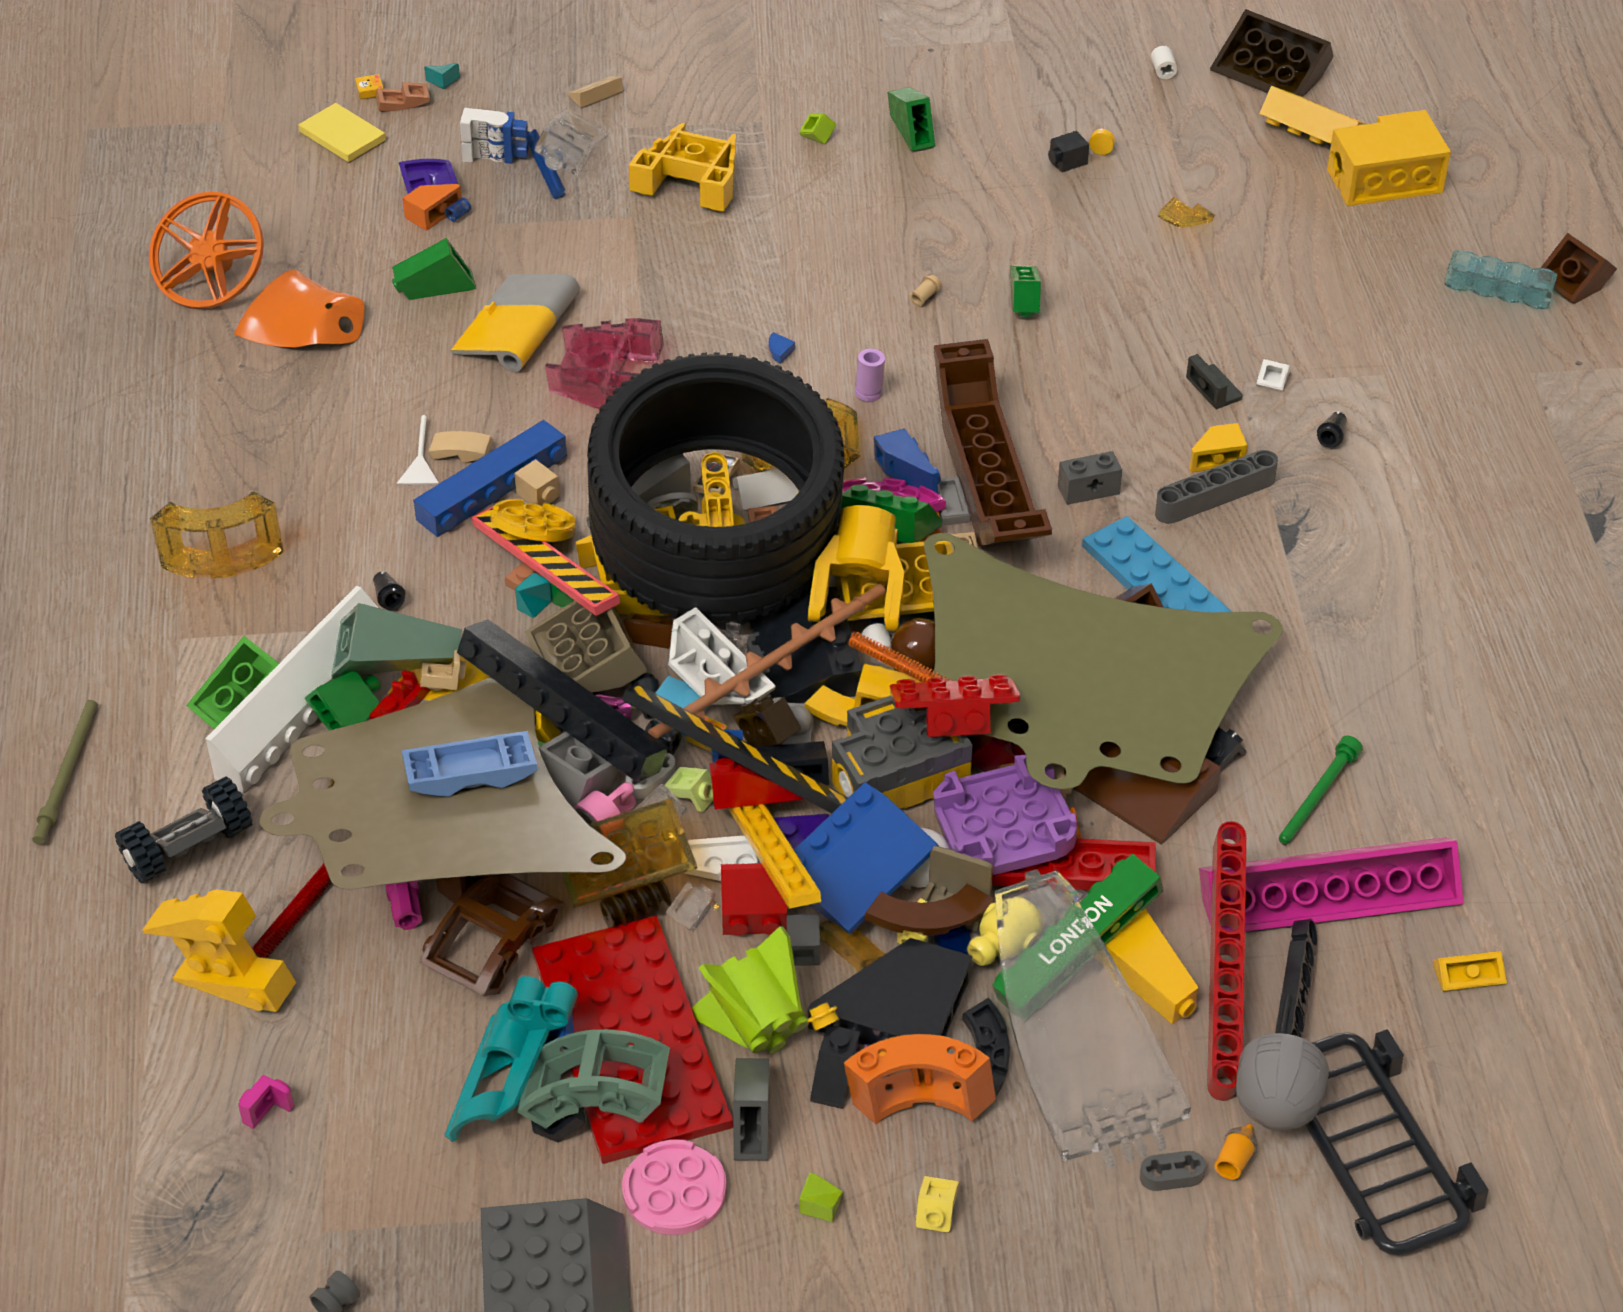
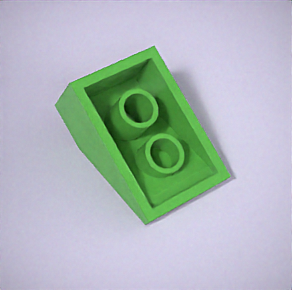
M243 636L186 706L215 729L279 663L247 637Z

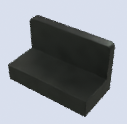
M1198 354L1188 358L1186 378L1215 409L1242 400L1243 394L1215 364L1208 365Z

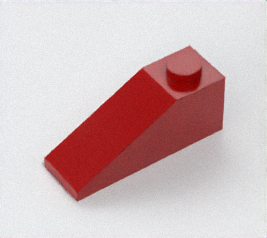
M722 758L716 762L709 763L715 810L804 800V798L729 758Z

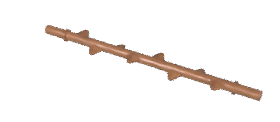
M878 584L861 596L854 597L853 601L848 604L837 598L832 599L831 615L809 629L794 623L791 625L792 639L763 658L748 652L746 654L747 668L724 683L720 684L710 677L705 679V695L683 709L705 720L704 709L732 691L747 697L750 695L749 681L775 664L785 670L791 669V654L817 637L833 642L836 639L834 626L856 612L863 611L867 605L885 595L886 590L884 586ZM660 722L649 729L648 733L658 739L674 728Z

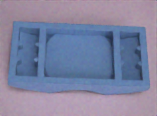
M528 731L401 750L410 791L427 795L449 797L463 788H475L483 785L504 788L528 777L538 770Z

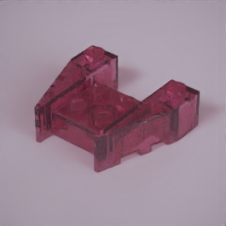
M628 318L625 319L626 323L611 324V320L600 321L601 326L583 328V323L562 326L566 353L561 365L548 363L545 365L549 391L600 410L602 404H605L607 397L613 396V391L616 388H621V383L625 380L629 381L632 375L639 374L622 371L627 359L645 362L658 361L664 346L661 320Z

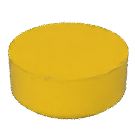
M1106 129L1095 130L1089 139L1091 150L1099 155L1110 153L1115 144L1114 135Z

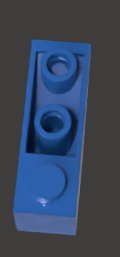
M905 428L874 436L875 460L886 475L895 479L906 480L907 485L917 488L922 485L938 494V484L941 482L940 473L936 467L931 465L927 454L920 450L914 437L911 438Z

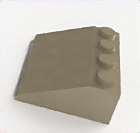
M574 600L525 631L535 653L591 693L623 687L647 672L615 607L595 616Z

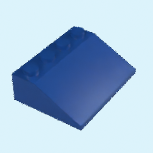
M865 782L800 843L794 851L821 893V902L809 904V906L848 934H851L865 921L863 919L865 912L880 892L890 896L930 857L932 848L939 845L887 796Z

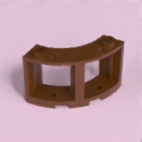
M510 874L483 875L481 879L470 886L458 898L444 916L434 934L426 939L422 949L424 954L420 963L482 996L499 994L508 974L518 960V949L525 942L532 944L540 936L553 932L564 902ZM494 903L519 916V918L514 921L487 906ZM468 921L501 938L479 976L445 959L457 935Z

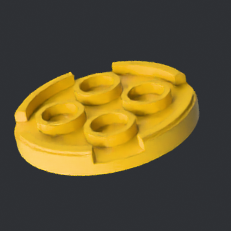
M509 499L496 503L491 512V522L497 528L525 539L556 542L568 540L576 533L574 516L568 511L548 503H543V506L533 503L524 504L523 499Z

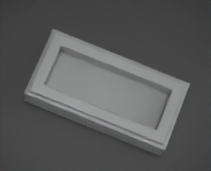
M959 477L941 479V482L938 484V494L946 500V509L939 511L942 526L969 523L970 513Z

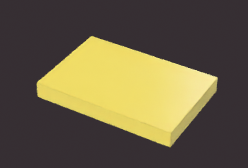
M337 103L298 124L299 132L347 162L354 160L386 140L383 131Z

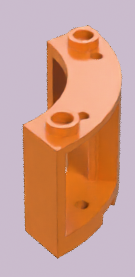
M931 1034L892 1037L862 1049L844 1062L852 1103L875 1124L897 1111L913 1107V1103L921 1102L935 1103L937 1107L953 1110L973 1121L996 1100L990 1058L971 1045L949 1037ZM954 1049L955 1052L953 1054H949L948 1050ZM881 1051L886 1052L884 1056L879 1055ZM911 1069V1070H909V1071L900 1072V1073H896V1074L887 1076V1075H889V1074H892V1073H895V1072H898V1071Z

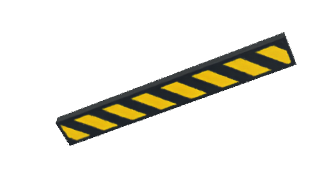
M637 683L624 692L622 697L624 702L831 814L849 798Z

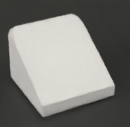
M1263 359L1256 385L1283 392L1290 373V365Z

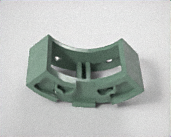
M587 1030L559 1037L543 1046L522 1093L518 1113L545 1129L565 1116L578 1113L579 1108L599 1106L603 1112L624 1115L641 1123L661 1103L670 1047L651 1037L620 1030ZM602 1061L624 1062L644 1069L642 1084L625 1079L599 1076ZM580 1065L578 1077L560 1080L562 1073Z

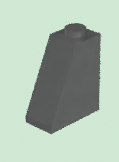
M736 1058L733 1095L734 1160H768L769 1058Z

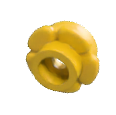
M828 1002L809 1010L812 1016L807 1019V1023L811 1022L814 1030L821 1029L839 1019L835 1011L838 1008L836 1006L830 1007Z

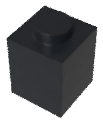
M1077 130L1051 139L1048 157L1050 162L1062 173L1088 164L1089 143Z

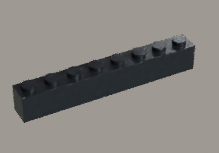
M489 619L464 628L457 650L460 656L638 783L660 772L669 748Z

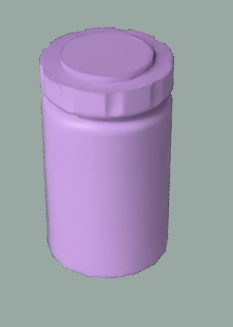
M865 349L858 355L855 394L857 398L866 402L876 401L882 395L885 356L877 349Z

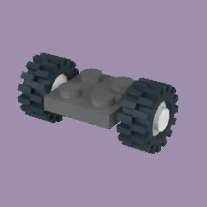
M225 776L203 788V799L207 802L206 807L209 811L199 808L151 834L140 821L115 833L116 843L120 847L119 851L123 855L125 863L128 864L129 870L133 872L134 877L140 883H144L166 871V864L163 862L164 858L160 853L169 858H178L187 854L191 846L199 842L207 843L218 837V832L220 831L227 838H230L253 825V819L250 816L251 812L247 808L248 805L243 800L242 793L238 791L236 784L230 778Z

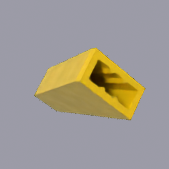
M1146 909L1094 956L1095 959L1172 1025L1182 1017H1189L1195 1011L1199 987Z

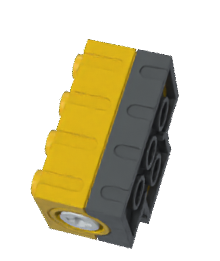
M891 696L847 710V737L832 741V783L839 793L850 797L866 782L887 796L898 808L905 809L922 803L924 800L933 799V790H936L944 781L945 774L955 771L958 778L971 775L972 744L966 735L928 737L926 733V709L916 712L914 708H896Z

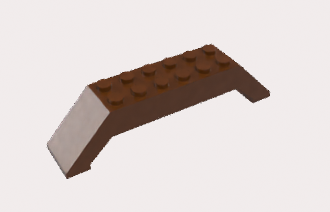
M988 339L934 345L943 432L967 502L978 545L984 546L1023 541L1052 535V527L1046 509L1035 511L998 400L994 356Z

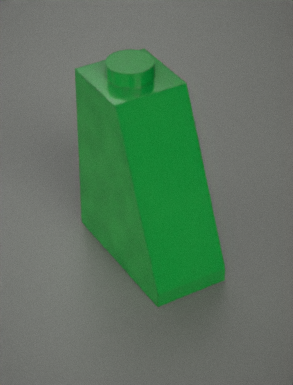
M911 87L888 91L890 116L909 149L915 151L935 147L930 97Z
M447 238L392 267L394 273L392 283L399 293L403 292L409 300L470 291L476 288L471 269Z

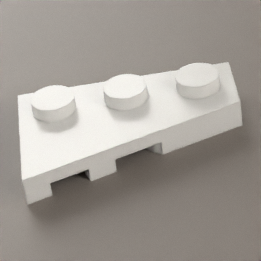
M744 835L683 840L682 867L684 874L721 881V864L761 863Z

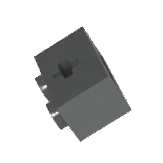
M1113 451L1060 461L1058 488L1067 505L1120 494L1122 468Z

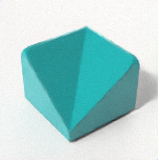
M458 63L443 66L426 65L424 67L426 81L443 89L460 78Z
M534 572L515 588L517 610L532 618L536 617L552 602L550 582Z

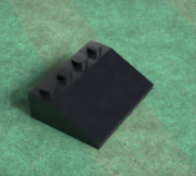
M837 586L829 587L826 611L821 620L832 614L831 600L834 598L841 600ZM811 590L801 593L799 599L791 600V604L781 606L780 610L776 612L772 610L768 612V615H758L756 619H749L752 634L759 632V636L755 637V641L761 651H764V657L792 639L791 625L794 623H798L806 629L818 623L808 621ZM847 619L834 626L836 639L833 642L817 637L791 654V669L785 670L777 664L769 668L770 672L764 675L776 686L775 690L769 693L772 699L785 697L787 703H805L823 685L843 696H856L862 667L855 647L849 646L851 631Z

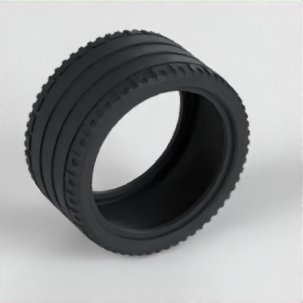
M706 352L696 356L694 354H688V357L677 356L674 360L666 359L661 364H653L652 368L642 369L640 374H634L629 381L625 380L621 383V388H616L613 391V396H608L605 404H602L599 414L596 415L591 427L587 450L589 524L596 555H598L601 565H604L606 573L611 575L614 583L618 582L619 588L622 591L626 590L628 596L631 598L636 597L640 604H647L649 609L660 610V613L664 615L667 613L671 614L676 619L693 608H697L712 624H717V621L730 623L731 620L741 622L745 618L751 620L756 619L758 615H768L769 611L773 610L776 612L780 610L781 606L791 604V600L799 599L802 592L806 593L809 591L813 581L815 561L833 536L837 535L845 466L843 438L840 427H838V421L836 417H833L831 408H827V402L824 399H820V394L817 391H813L810 384H804L803 379L799 376L794 377L791 371H784L779 365H770V362L766 360L762 362L758 361V358L752 357L750 359L746 358V355L741 354L733 356V353L720 355V352H714V354L707 355ZM698 450H729L754 456L776 467L794 483L799 493L783 508L762 519L736 526L709 527L685 523L658 512L645 503L631 487L653 466L673 456Z

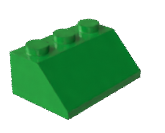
M860 484L853 485L842 493L841 509L847 506L865 505L878 507L894 514L896 517L895 528L898 529L897 541L919 542L942 526V519L931 505L918 501L916 497H900L893 495L890 491H875Z

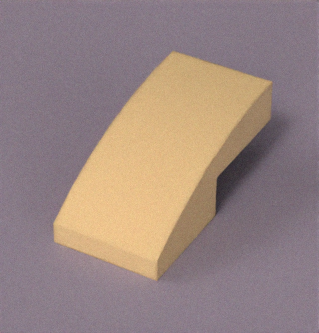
M477 432L435 433L428 452L433 460L458 455L462 463L476 461L489 453L493 438L490 435Z

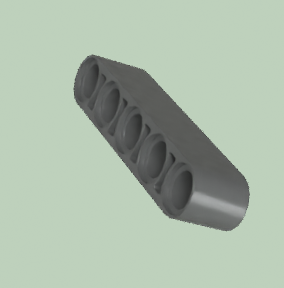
M1260 450L1166 485L1157 492L1155 517L1158 521L1165 524L1175 523L1270 487L1275 482L1278 457L1269 450Z

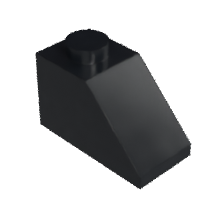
M832 1025L827 1026L818 1054L810 1102L843 1109L849 1091L844 1062L860 1051L859 1031Z

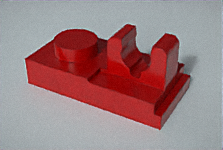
M403 670L401 672L403 679L392 682L393 690L388 696L384 697L370 713L369 717L374 719L418 705L430 692V689L420 686L414 672Z

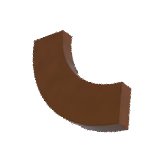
M966 884L959 892L946 899L924 903L904 901L880 892L865 912L863 919L882 928L903 933L905 930L922 932L924 936L946 934L951 929L961 926L967 927L979 920L989 905L994 903L995 899L969 884Z

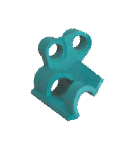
M523 976L518 979L510 1001L502 1004L496 1014L490 1017L444 1134L446 1138L454 1142L458 1140L465 1124L479 1119H487L493 1122L517 1107L549 1032L568 1024L578 997V992L573 986L565 982H553L550 984V987H546L539 979L531 976ZM512 1063L502 1091H489L475 1096L480 1081L483 1078Z

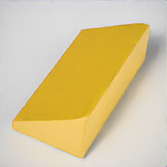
M1502 951L1433 960L1434 970L1442 991L1507 984Z

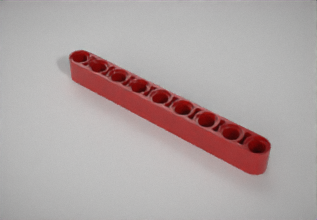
M1234 821L1224 822L1218 828L1213 845L1207 1088L1210 1095L1220 1101H1228L1237 1093V1072L1240 1055L1243 1051L1247 835L1244 827ZM1224 839H1231L1235 844L1227 843ZM1228 867L1233 869L1235 872L1230 873L1225 871L1223 868ZM1222 897H1231L1234 899V902L1226 901ZM1221 926H1230L1234 931H1226ZM1221 955H1228L1232 957L1234 961H1226L1221 957ZM1220 985H1228L1233 991H1225ZM1219 1016H1229L1233 1021L1225 1022ZM1218 1046H1227L1232 1050V1053H1225ZM1217 1077H1227L1232 1084H1223Z

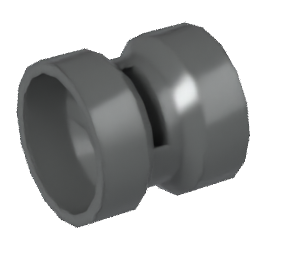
M335 1271L327 1279L325 1288H317L309 1298L318 1312H343V1307L347 1304L352 1305L360 1297V1291L347 1275L341 1271Z

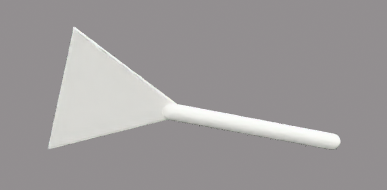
M425 415L421 416L418 456L397 482V485L439 484L423 458L427 419Z

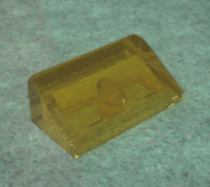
M830 920L819 924L820 938L858 972L885 955L858 929L848 934Z

